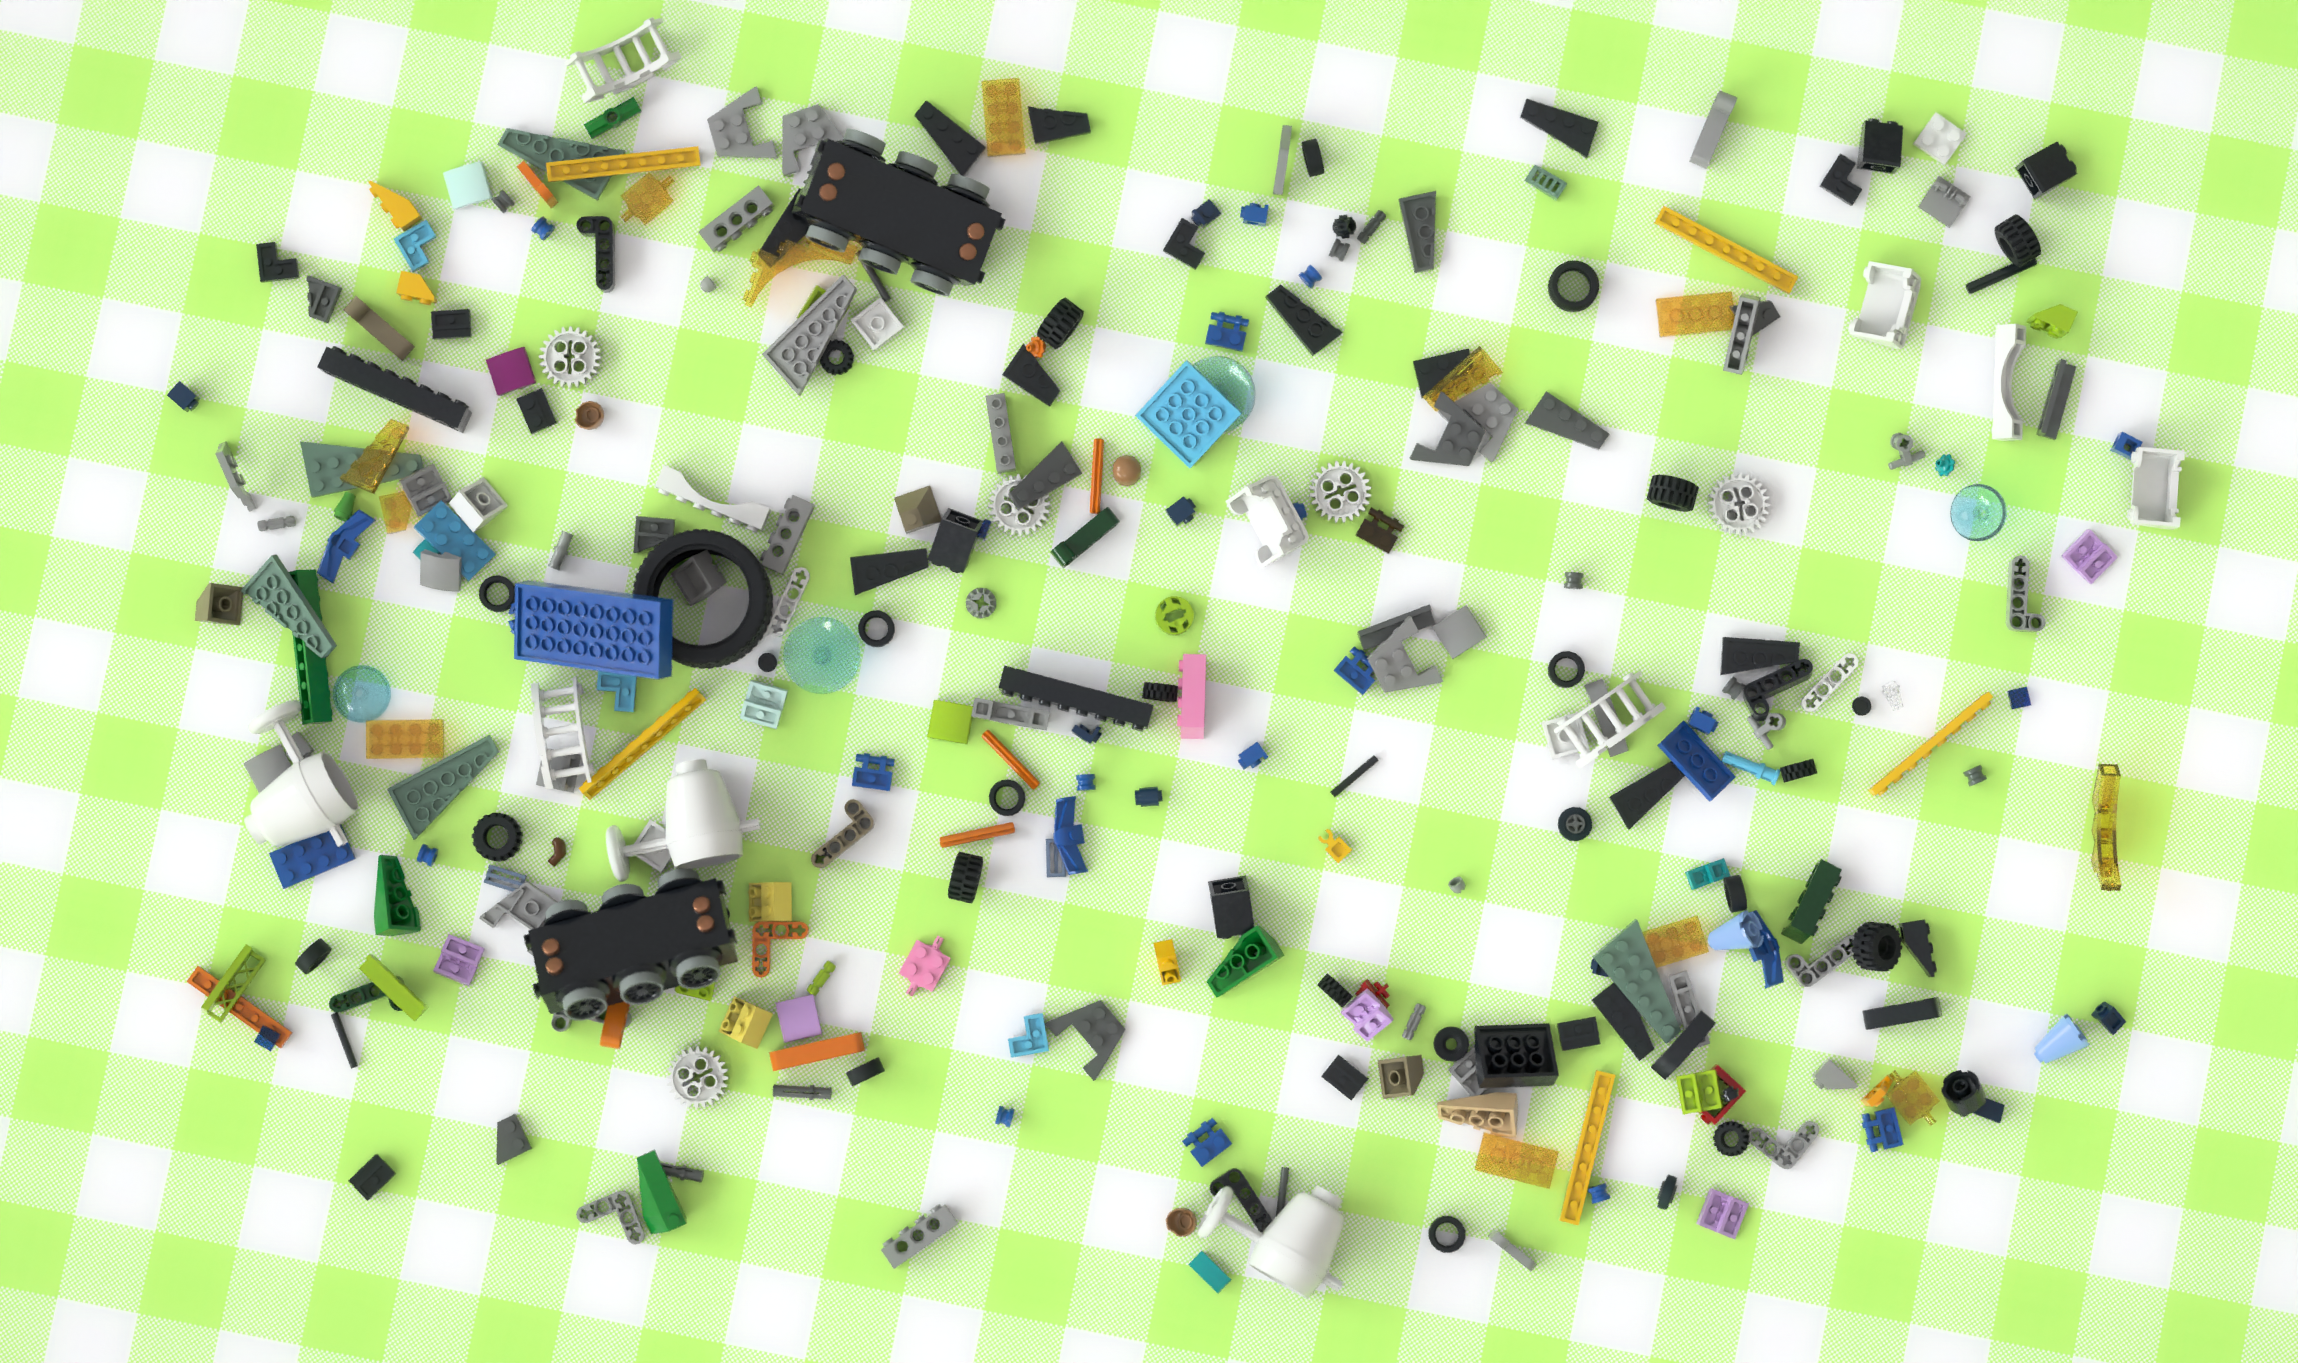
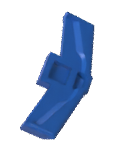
M359 509L336 531L332 532L327 540L328 543L317 574L334 584L343 556L351 560L361 545L355 539L376 520Z
M1076 796L1056 799L1054 843L1057 845L1068 875L1089 872L1077 846L1078 844L1085 843L1082 824L1074 825Z
M1757 910L1752 912L1755 913L1761 923L1762 930L1759 931L1760 936L1763 935V943L1760 947L1750 948L1749 951L1753 962L1762 960L1765 989L1784 982L1779 953L1780 947Z

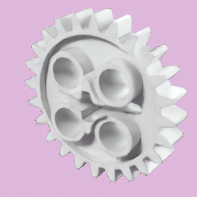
M572 326L569 327L568 331L562 327V333L554 330L556 336L548 335L550 341H543L546 348H540L544 352L543 355H539V358L544 360L540 363V366L546 367L542 372L544 374L549 373L547 378L549 380L554 378L553 383L555 385L560 381L562 388L566 383L569 389H571L572 384L579 388V382L586 385V378L591 381L593 380L591 373L598 374L594 368L601 367L596 362L602 359L601 356L596 355L601 350L595 348L598 345L597 341L591 343L594 338L592 335L586 337L588 333L586 330L581 334L579 327H577L575 332ZM569 341H572L571 353L575 357L571 359V374H568L569 361L566 358L570 356ZM563 343L566 345L563 352H557L556 348L559 344ZM578 344L585 345V349L581 353L575 350ZM560 362L565 363L563 371L556 370V365ZM584 363L582 371H575L576 364Z
M1335 461L1334 467L1328 463V469L1326 470L1324 467H1321L1322 474L1316 472L1315 475L1318 479L1311 480L1315 484V486L1309 487L1310 490L1314 491L1309 497L1315 498L1311 504L1318 505L1315 511L1322 510L1321 517L1325 514L1328 515L1327 521L1332 517L1335 518V523L1338 522L1339 518L1345 523L1346 517L1353 521V514L1359 517L1358 510L1365 511L1362 505H1369V502L1365 500V498L1371 497V494L1366 493L1371 487L1365 485L1369 482V479L1363 480L1365 472L1359 474L1360 467H1357L1355 470L1352 469L1353 463L1349 467L1346 466L1345 461H1343L1342 466H1339L1338 461ZM1342 475H1348L1351 479V482L1349 484H1343L1340 481V477ZM1330 482L1333 485V489L1325 491L1322 487L1323 483ZM1351 485H1356L1355 488L1345 491L1343 496L1337 494L1329 499L1324 498L1327 495L1336 493L1338 487L1343 490ZM1354 492L1357 494L1358 500L1351 502L1348 500L1347 495ZM1331 500H1338L1340 507L1338 509L1331 508Z
M1741 473L1738 474L1737 478H1735L1734 474H1731L1730 480L1724 476V483L1721 481L1716 482L1719 488H1711L1715 494L1708 495V497L1713 499L1707 502L1708 505L1712 506L1708 512L1714 513L1710 518L1711 520H1718L1715 526L1722 524L1721 531L1728 528V534H1731L1735 530V534L1738 536L1740 530H1742L1743 534L1746 535L1747 529L1753 532V525L1759 528L1761 525L1758 521L1764 522L1766 520L1762 515L1769 514L1768 511L1764 510L1770 506V504L1765 503L1769 496L1763 495L1767 491L1766 489L1760 490L1762 483L1755 484L1756 478L1750 481L1749 474L1742 478ZM1734 488L1737 489L1738 502L1743 503V505L1740 507V511L1744 519L1743 521L1740 520L1739 507L1734 505V503L1737 502V498L1733 490ZM1747 488L1750 491V497H1743L1741 490ZM1724 492L1731 494L1732 499L1730 502L1723 500L1722 495ZM1746 507H1752L1754 509V516H1748L1746 514ZM1728 511H1733L1736 514L1735 520L1727 518Z
M1017 474L1015 480L1009 475L1008 482L1003 478V485L996 484L998 491H991L995 497H989L993 504H989L988 508L993 509L989 515H995L992 522H999L998 529L1004 526V533L1011 530V536H1013L1015 531H1018V535L1021 537L1022 531H1025L1028 536L1029 529L1036 532V525L1042 527L1040 520H1047L1043 514H1049L1050 511L1045 509V507L1050 506V503L1045 502L1049 498V495H1045L1037 500L1035 506L1027 505L1025 508L1034 511V514H1031L1023 508L1018 511L1014 503L1006 501L1004 497L1006 496L1010 499L1008 495L1010 490L1023 480ZM1003 505H1009L1012 511L1009 514H1004L1001 511ZM1019 514H1026L1028 521L1026 523L1019 522Z
M700 1046L696 1047V1051L689 1047V1053L681 1050L683 1056L676 1054L677 1061H670L673 1068H667L671 1075L666 1076V1078L671 1079V1082L666 1085L673 1087L669 1093H676L674 1100L681 1098V1105L686 1101L687 1108H690L693 1103L695 1109H698L700 1103L703 1108H706V1102L713 1105V1098L719 1101L720 1098L717 1094H725L721 1088L728 1087L723 1082L729 1079V1077L724 1076L728 1069H722L726 1062L719 1063L718 1061L721 1056L714 1057V1050L707 1053L708 1047L701 1051ZM699 1059L706 1061V1067L703 1070L697 1068L696 1062ZM682 1068H686L689 1071L687 1079H682L679 1075ZM710 1068L713 1069L712 1072L700 1078V1083L693 1081L685 1087L682 1086L684 1082L695 1077V1072L701 1074ZM708 1076H713L716 1080L713 1087L707 1086L705 1082ZM691 1085L698 1087L699 1091L696 1096L689 1094V1087Z

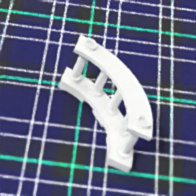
M649 18L643 22L642 26L614 42L582 53L578 51L570 55V59L565 62V65H576L587 86V92L581 96L584 103L604 99V94L610 92L616 95L653 78L655 76L654 72L661 68L666 70L682 59L679 52L671 53L667 50L656 28L664 22L663 18ZM648 32L651 33L661 53L660 58L655 62H651L640 37ZM631 42H634L644 63V68L637 72H632L621 50V47ZM613 51L625 73L624 78L617 81L612 80L601 56ZM594 59L605 81L604 85H594L583 62Z
M1641 671L1636 674L1630 672L1623 677V683L1572 718L1568 719V717H1565L1558 722L1559 727L1553 731L1555 733L1561 729L1566 731L1581 753V758L1576 761L1579 768L1606 751V746L1611 748L1666 709L1662 702L1657 706L1654 703L1652 704L1636 682L1635 678L1642 674ZM1627 684L1630 685L1646 708L1644 709L1646 711L1644 715L1638 712L1622 687ZM1615 692L1633 717L1632 720L1634 722L1627 727L1621 723L1605 700ZM1598 704L1616 728L1617 734L1609 739L1607 736L1604 737L1588 714V711ZM1580 716L1598 740L1597 744L1599 746L1592 751L1585 747L1570 725Z
M577 676L573 677V687L544 691L540 690L539 683L531 684L532 703L534 702L535 710L532 711L538 755H542L541 771L545 789H552L553 781L556 778L585 773L589 783L591 782V774L595 773L594 765L589 762L580 699V695H583L582 683L578 684ZM574 695V703L546 708L542 705V701H545L547 698ZM575 711L577 724L553 728L544 727L543 718L546 715ZM578 731L580 746L555 750L547 748L546 738H549V736ZM582 754L584 766L556 771L551 769L550 760L554 757Z

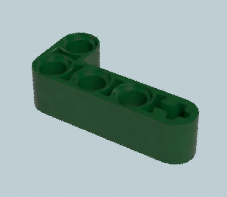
M1106 507L1066 541L1059 543L1050 553L1059 565L1065 568L1119 524L1120 520L1109 507Z
M396 976L399 980H401L404 983L403 979L400 976ZM371 982L333 996L329 1001V1007L333 1012L340 1013L388 996L382 990H380L379 995L374 996L371 989L375 984ZM356 992L362 995V999L358 1003L353 999V995ZM388 997L390 1005L394 1010L403 1011ZM338 1000H348L349 1002L342 1004L341 1008L335 1006V1004L338 1003Z

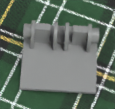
M1938 176L1918 208L1950 228L1971 196Z
M572 754L554 757L550 760L551 769L556 771L579 767L581 755ZM541 761L536 785L545 787L541 771ZM577 775L556 778L553 781L552 789L574 793Z

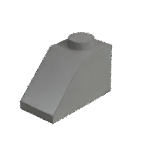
M1826 1059L1812 1075L1815 1079L1813 1083L1821 1090L1823 1087L1828 1090L1855 1089L1858 1087L1830 1059Z

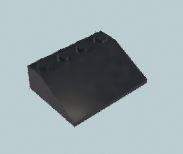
M1549 1023L1474 1027L1476 1075L1479 1088L1554 1085L1559 1073Z

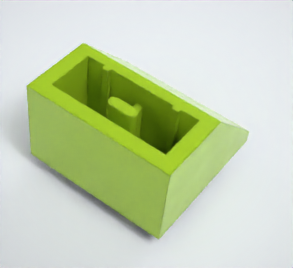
M2059 304L2035 313L2027 319L2026 323L2031 324V328L2038 331L2042 329L2048 332L2047 335L2058 339V337L2062 338L2069 333L2078 312Z

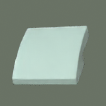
M482 161L443 172L453 209H459L472 203L478 204L492 198Z
M751 680L740 719L777 729L788 690Z

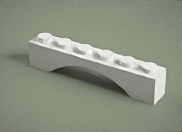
M2019 324L1996 325L1992 439L2000 441L2022 440L2023 420L2018 415L2014 406L2011 383L2016 361L2026 346V326Z
M663 465L655 484L660 494L665 496L672 494L676 496V500L685 504L687 501L694 503L693 507L699 510L709 509L712 511V515L722 518V515L729 518V522L736 525L743 523L747 525L746 529L756 533L758 530L763 531L771 512L770 508L753 501L736 505L710 501L698 494L688 484L682 472Z

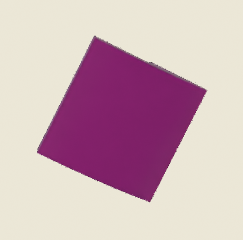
M525 347L486 359L497 396H502L536 383Z

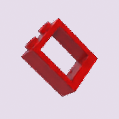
M1717 1064L1710 1070L1716 1069L1717 1077L1728 1087L1738 1088L1739 1096L1728 1101L1715 1117L1707 1111L1700 1112L1702 1114L1700 1118L1708 1125L1710 1123L1716 1125L1746 1092L1742 1086Z

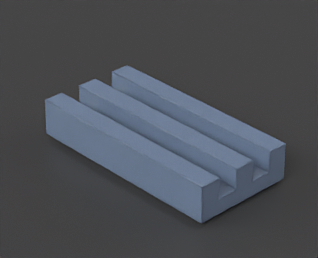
M1046 839L1047 877H1066V867L1063 860L1062 873H1058V848L1055 843L1054 873H1051L1050 843H1054V839Z
M489 864V869L483 883L513 892L516 888L490 881V877L519 885L520 887L525 883L527 876ZM492 870L522 878L521 882L493 874Z

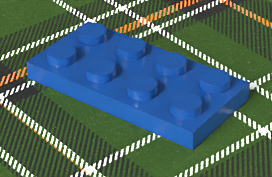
M1682 721L1657 745L1709 802L1736 777L1685 721Z
M340 824V827H341L343 833H344L345 836H346V833H345V831H344V829H343V826H342V824ZM330 831L297 841L269 853L283 889L356 859L349 841L345 845L338 847Z

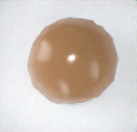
M587 401L576 409V418L574 420L580 428L586 430L597 429L603 423L604 410L597 402Z
M1129 455L1118 457L1113 464V478L1123 486L1135 485L1141 477L1140 462L1135 457Z
M1175 1208L1168 1213L1166 1218L1167 1229L1179 1237L1189 1236L1196 1229V1215L1188 1208Z

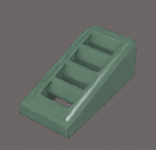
M1537 165L1533 166L1524 180L1555 201H1557L1567 185L1565 181ZM1536 172H1539V176L1535 181H1533V176ZM1544 175L1546 179L1544 180L1542 185H1540L1539 181ZM1548 181H1553L1550 187L1547 189L1545 186L1548 183ZM1555 184L1559 185V187L1554 193L1551 190L1553 189Z

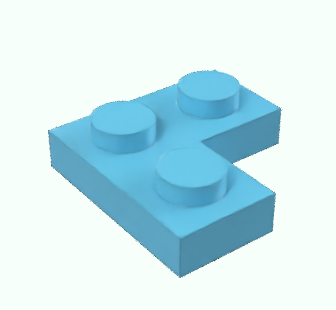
M427 220L394 238L395 243L413 273L430 263L421 246L437 237Z
M598 671L597 690L616 692L614 711L634 712L637 676Z
M1043 1013L1024 1016L1027 1035L1008 1039L1011 1058L1049 1051Z

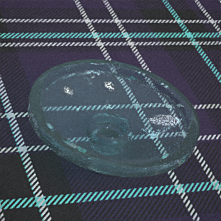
M1984 484L1969 485L1963 488L1952 502L1950 509L1952 524L1955 530L1968 540H1989L1996 536L2005 524L2007 517L2006 503L2002 495L1991 486ZM1982 510L1985 511V515L1983 517L1980 514Z
M366 665L353 666L345 670L337 678L333 688V700L339 713L348 720L358 723L370 722L380 717L386 711L391 699V689L386 677L379 670ZM358 690L363 691V694L360 697H358L356 694Z

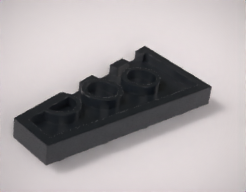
M1526 99L1520 116L1524 121L1549 134L1553 139L1562 142L1566 147L1575 150L1587 159L1599 123L1598 121L1530 99Z
M927 100L915 113L916 119L932 137L960 175L964 176L986 147Z
M800 188L757 253L769 268L801 240L809 229L810 225L806 222L805 218L792 213Z
M1279 285L1265 297L1312 356L1343 333L1340 329L1332 326L1328 320L1315 313V310L1310 306L1302 303L1298 297L1282 285Z
M926 548L850 557L855 595L929 567Z
M1722 637L1720 675L1794 663L1799 660L1800 642Z
M1671 761L1609 798L1626 828L1630 830L1685 775Z
M1614 982L1591 1000L1638 1061L1654 1050V1046L1637 1009Z

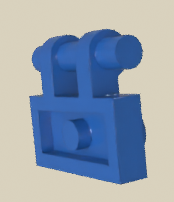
M1212 312L1210 319L1217 320V326L1209 324L1205 344L1242 352L1246 332L1239 331L1240 325L1248 327L1249 319H1244L1239 315H1236V317L1225 315V312ZM1223 322L1234 324V329L1222 327Z
M1354 646L1350 650V653L1355 656L1354 659L1350 660L1345 656L1333 671L1363 695L1375 680L1370 676L1373 670L1365 652ZM1361 661L1368 669L1364 671L1356 664Z
M864 753V755L856 754V761L863 762L862 768L854 767L852 786L890 791L893 772L885 770L886 766L894 767L895 759L887 758V756L883 755L881 757L870 756L869 753ZM869 763L879 764V770L868 769Z
M1894 1107L1875 1111V1120L1870 1119L1869 1113L1862 1114V1126L1865 1128L1867 1135L1866 1143L1869 1145L1871 1152L1878 1151L1877 1143L1881 1142L1884 1149L1904 1145ZM1878 1125L1879 1137H1875L1873 1126Z
M1213 1117L1209 1121L1201 1123V1127L1193 1133L1192 1131L1188 1133V1137L1182 1140L1186 1147L1191 1143L1196 1146L1190 1152L1201 1167L1232 1145L1221 1128L1215 1133L1211 1128L1217 1124ZM1207 1132L1210 1137L1200 1143L1198 1138Z

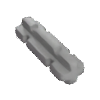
M294 516L268 519V521H258L257 526L259 531L285 528L286 526L293 527L296 525V520Z
M1416 1004L1415 1011L1411 1014L1406 1025L1407 1029L1402 1034L1403 1038L1412 1040L1413 1032L1416 1031L1422 1018L1421 1015L1426 1010L1424 1005Z

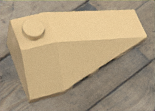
M1495 1092L1437 1102L1439 1119L1459 1125L1469 1124L1474 1126L1473 1129L1480 1130V1128L1486 1129L1496 1136L1516 1137L1517 1093Z

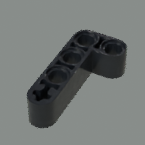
M606 216L581 217L576 224L578 231L583 236L595 237L596 285L600 291L609 293L615 288L614 224ZM608 222L610 223L609 229L601 230V224ZM590 223L591 227L589 230L583 231L581 229L582 224ZM609 241V248L601 249V243ZM609 260L610 265L604 269L600 266L601 262ZM603 274H606V279L610 282L606 284V287L601 284L605 281Z
M1801 659L1748 683L1743 690V699L1752 717L1756 721L1766 720L1769 715V704L1766 699L1810 679L1813 670L1812 663L1807 659ZM1789 675L1792 679L1784 681L1781 677ZM1766 683H1772L1774 687L1772 689H1767L1764 685ZM1755 691L1757 695L1750 697L1747 695V692ZM1762 707L1765 709V712L1760 714L1755 709Z
M1939 997L1862 1011L1866 1030L1934 1019L1942 1016Z
M1232 1168L1210 1183L1209 1189L1214 1196L1217 1195L1213 1191V1185L1217 1182L1222 1183L1224 1187L1230 1186L1258 1231L1263 1233L1265 1230L1261 1229L1263 1224L1260 1220L1256 1222L1255 1219L1261 1218L1265 1213L1266 1217H1263L1266 1223H1271L1273 1220L1242 1172L1237 1168ZM1238 1172L1240 1175L1239 1181L1231 1182L1229 1180L1230 1173ZM1243 1188L1250 1190V1196L1247 1199H1243L1239 1195L1240 1190ZM1254 1204L1261 1207V1212L1258 1215H1253L1250 1212V1208Z

